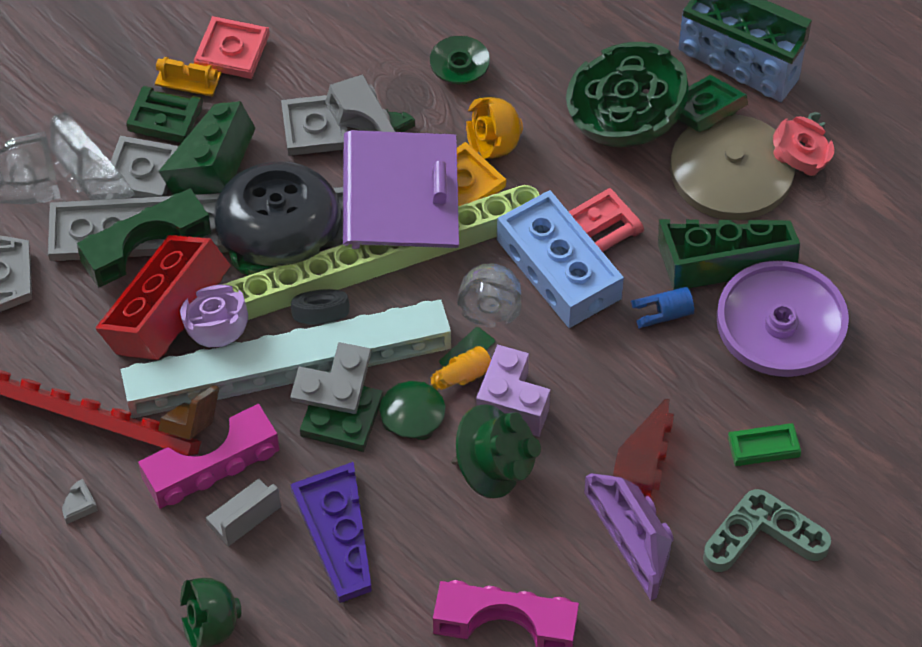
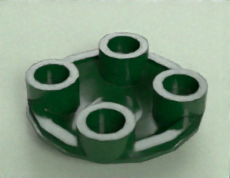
M407 381L398 383L389 389L381 400L380 414L382 425L387 431H391L401 437L427 440L443 421L446 406L442 395L436 388L425 382Z

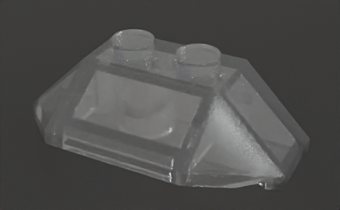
M67 111L51 118L50 150L57 158L53 164L64 178L70 175L67 181L77 194L83 191L90 200L131 198L135 195L122 174Z

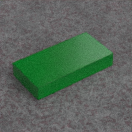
M794 423L728 433V442L735 466L798 458L801 455Z

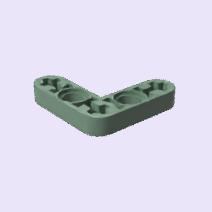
M754 489L745 494L708 540L704 548L703 561L712 571H727L760 530L805 559L819 561L827 556L831 545V537L824 528L768 492ZM763 504V509L758 508L756 511L751 509L752 505ZM772 511H775L771 518V521H768V515L771 516ZM783 518L789 519L794 523L795 529L789 532L783 531L778 528L776 522ZM734 524H741L747 528L748 533L743 537H736L730 533L729 527ZM801 529L805 530L804 535L801 534L800 539H796L798 538ZM817 539L821 542L820 546L816 545L814 548L809 546V541L813 542ZM726 542L728 546L725 557L714 558L713 553L720 552Z

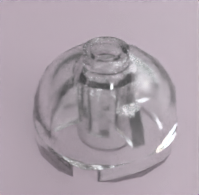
M497 264L479 265L463 277L457 297L458 307L460 305L463 309L462 315L467 320L477 325L495 327L496 322L506 320V325L515 320L520 314L523 300L521 284L514 273L504 266Z

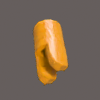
M477 346L457 357L451 358L449 365L432 374L433 376L430 377L431 385L436 390H442L457 383L466 385L476 380V378L482 377L486 374L491 362L488 352L483 347Z

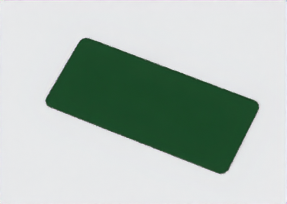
M475 327L443 356L439 363L446 367L449 365L451 358L457 357L477 346L487 350L495 342V339L480 327Z

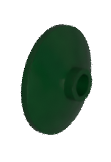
M468 36L445 38L438 42L430 53V67L433 73L441 80L451 84H468L477 81L487 72L490 64L487 48L477 39Z

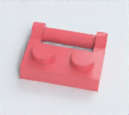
M611 188L569 211L590 238L620 220L625 224L594 242L602 252L629 236L635 237L644 231L643 224Z

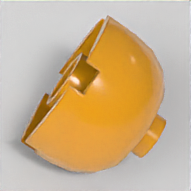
M484 97L475 99L468 112L473 111L472 121H466L469 145L477 153L480 152L484 159H494L509 154L517 146L523 131V123L512 104L500 98Z

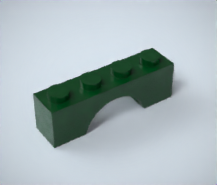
M191 188L181 193H176L169 197V199L152 207H147L140 213L125 220L117 221L111 227L96 234L88 235L82 241L76 243L81 263L96 286L100 288L127 275L126 264L129 255L137 246L146 241L166 239L168 235L202 238L210 234L209 214Z

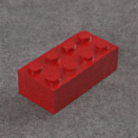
M168 235L95 329L116 355L159 360L168 351L169 345L176 336L185 329L180 313L183 302L188 298L190 304L197 298L196 292L198 290L218 285L231 265L211 238Z

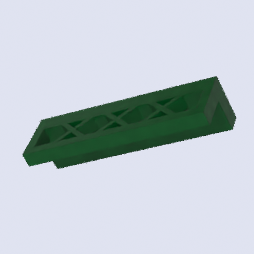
M690 0L683 10V17L790 64H793L807 43L812 23L811 19L767 0ZM701 3L710 7L712 12L703 14L694 9ZM733 17L738 19L739 24L730 26L723 23L722 18ZM760 29L765 31L767 36L757 38L751 35L749 30ZM788 41L795 44V46L789 52L778 47L777 42Z

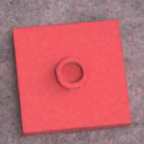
M212 16L194 58V64L211 65L213 69L221 73L252 79L270 35L269 27Z

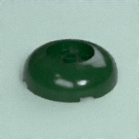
M627 42L601 50L602 55L590 63L585 61L572 76L567 88L566 102L573 122L588 138L611 147L638 146L662 136L678 121L688 99L689 83L683 63L671 55V51L667 48L648 42ZM644 89L650 90L649 93L642 92Z

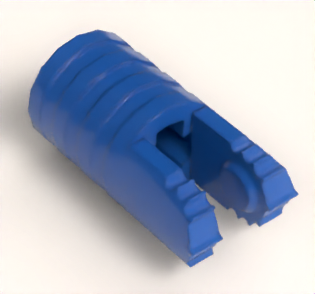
M688 287L631 301L632 308L634 309L656 305L658 314L641 317L636 321L638 328L694 314V303Z

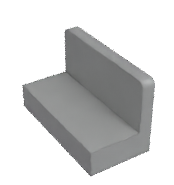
M257 479L207 516V525L229 547L281 508L279 489L275 484L267 487L260 479Z

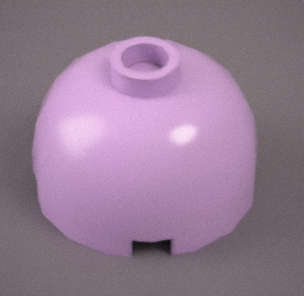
M213 285L202 288L196 292L197 298L189 304L187 298L182 304L180 313L188 335L200 345L224 347L237 340L244 333L248 321L243 293L240 290L239 293L234 292L232 286Z

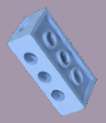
M701 3L694 9L703 14L712 12L710 7ZM682 13L678 49L686 55L706 63L711 68L719 70L735 78L738 82L746 84L760 91L763 95L779 102L783 101L798 82L805 46L793 64H790L685 18ZM733 17L722 18L723 23L730 26L739 24L738 19ZM749 30L750 34L757 38L767 36L763 30ZM788 41L777 42L778 47L789 52L795 46V44Z
M551 190L497 218V241L568 328L622 299L624 277Z

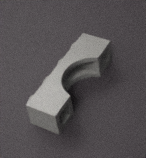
M363 74L329 86L325 103L338 126L352 127L360 131L395 132L390 124L388 112L381 108L377 101L375 89L372 85H368Z

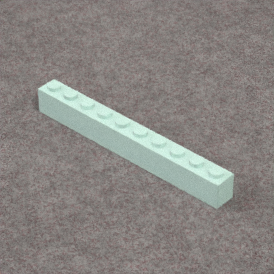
M442 300L423 301L413 306L391 308L381 313L363 314L353 319L325 323L321 326L307 329L298 328L284 334L265 335L256 340L242 343L233 342L224 347L210 350L201 349L187 355L168 356L159 361L145 364L136 363L130 367L122 368L120 370L129 411L132 413L131 418L173 410L184 402L190 404L193 398L213 385L220 388L217 400L292 384L295 381L298 366L331 373L338 342L371 348L372 353L368 367L451 349V330Z

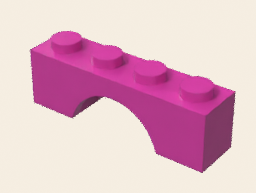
M257 404L229 418L228 436L224 443L215 451L203 456L192 457L179 454L167 447L138 461L141 477L159 509L167 505H175L193 492L208 489L216 481L228 475H236L243 471L245 467L257 461L271 458L275 452L279 451L278 434L261 406Z
M458 580L450 582L440 581L433 614V634L468 639L472 632L483 623L503 619L523 626L532 636L535 647H573L579 603L572 602L565 597H554L552 599L539 597L527 591L519 593L507 592L495 586H485L484 588L470 586Z

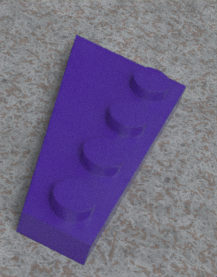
M354 462L290 484L291 492L339 603L371 592V580Z

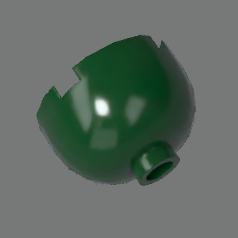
M195 578L184 581L181 588L180 606L187 605V617H182L181 619L189 645L191 647H212L223 643L230 638L236 627L237 619L241 617L242 610L239 599L234 598L231 590L223 582L214 578Z

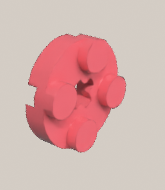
M799 116L793 120H783L775 130L773 135V144L775 146L773 154L778 161L787 163L809 176H814L824 169L832 159L834 144L832 140L828 143L827 139L823 136L826 131L822 126L811 119Z

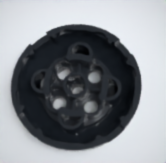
M265 162L243 170L225 185L215 205L214 225L218 239L228 251L232 249L250 263L265 266H283L299 263L320 253L319 248L329 240L332 242L341 225V208L337 194L331 184L315 170L293 162Z

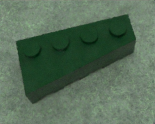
M659 219L658 247L673 290L683 287L694 288L728 282L742 270L762 262L789 261L798 263L800 242L791 220H749L748 224H736L731 222V220H719V224H699V220L686 219V224H670V219Z

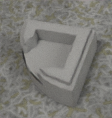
M83 479L76 482L70 488V492L62 506L66 524L98 511L97 505Z

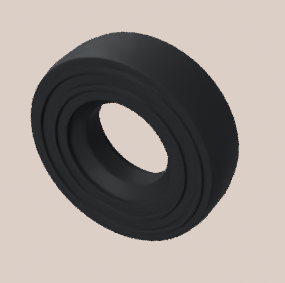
M319 289L301 293L291 301L293 319L304 324H325L341 320L350 311L348 295L343 291L334 289Z

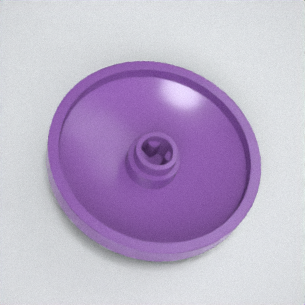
M789 261L762 262L739 272L725 286L720 296L717 310L718 331L723 343L731 354L740 362L756 371L782 377L805 375L827 365L842 348L849 323L847 305L838 288L820 272L803 264Z

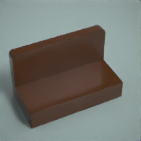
M213 385L193 398L190 404L184 402L161 417L158 431L188 440L192 439L213 423L220 388Z

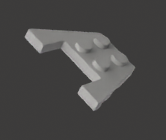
M0 236L1 312L32 300L31 248L29 240Z

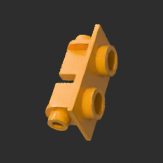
M164 57L163 59H158L156 63V70L159 71V74L155 81V86L213 97L221 72L213 69L211 65L203 66L190 63L188 66L184 65L182 61Z

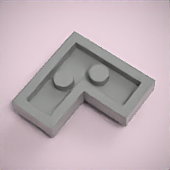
M338 342L331 373L298 366L290 397L293 402L356 414L372 353L371 348Z

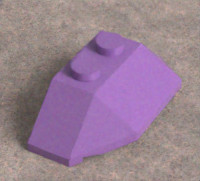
M593 473L587 475L585 478V495L650 601L656 599L673 542V535L669 526L666 523L661 524L656 516V508L649 496L644 497L637 485L621 477Z

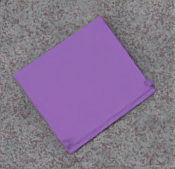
M358 130L345 132L343 147V246L352 244V249L355 250L360 248V244L459 248L456 135Z

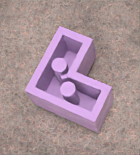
M497 344L477 395L476 406L488 404L497 407L504 413L518 412L530 427L532 434L539 437L549 412L550 389L525 382L528 375L529 353Z

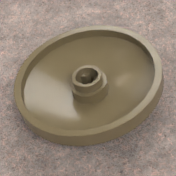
M737 114L728 116L715 123L711 128L701 132L688 127L678 137L673 147L670 163L671 178L680 196L696 210L724 220L752 219L765 215L778 207L790 192L795 168L775 158L773 154L775 149L773 144L774 128L758 119Z

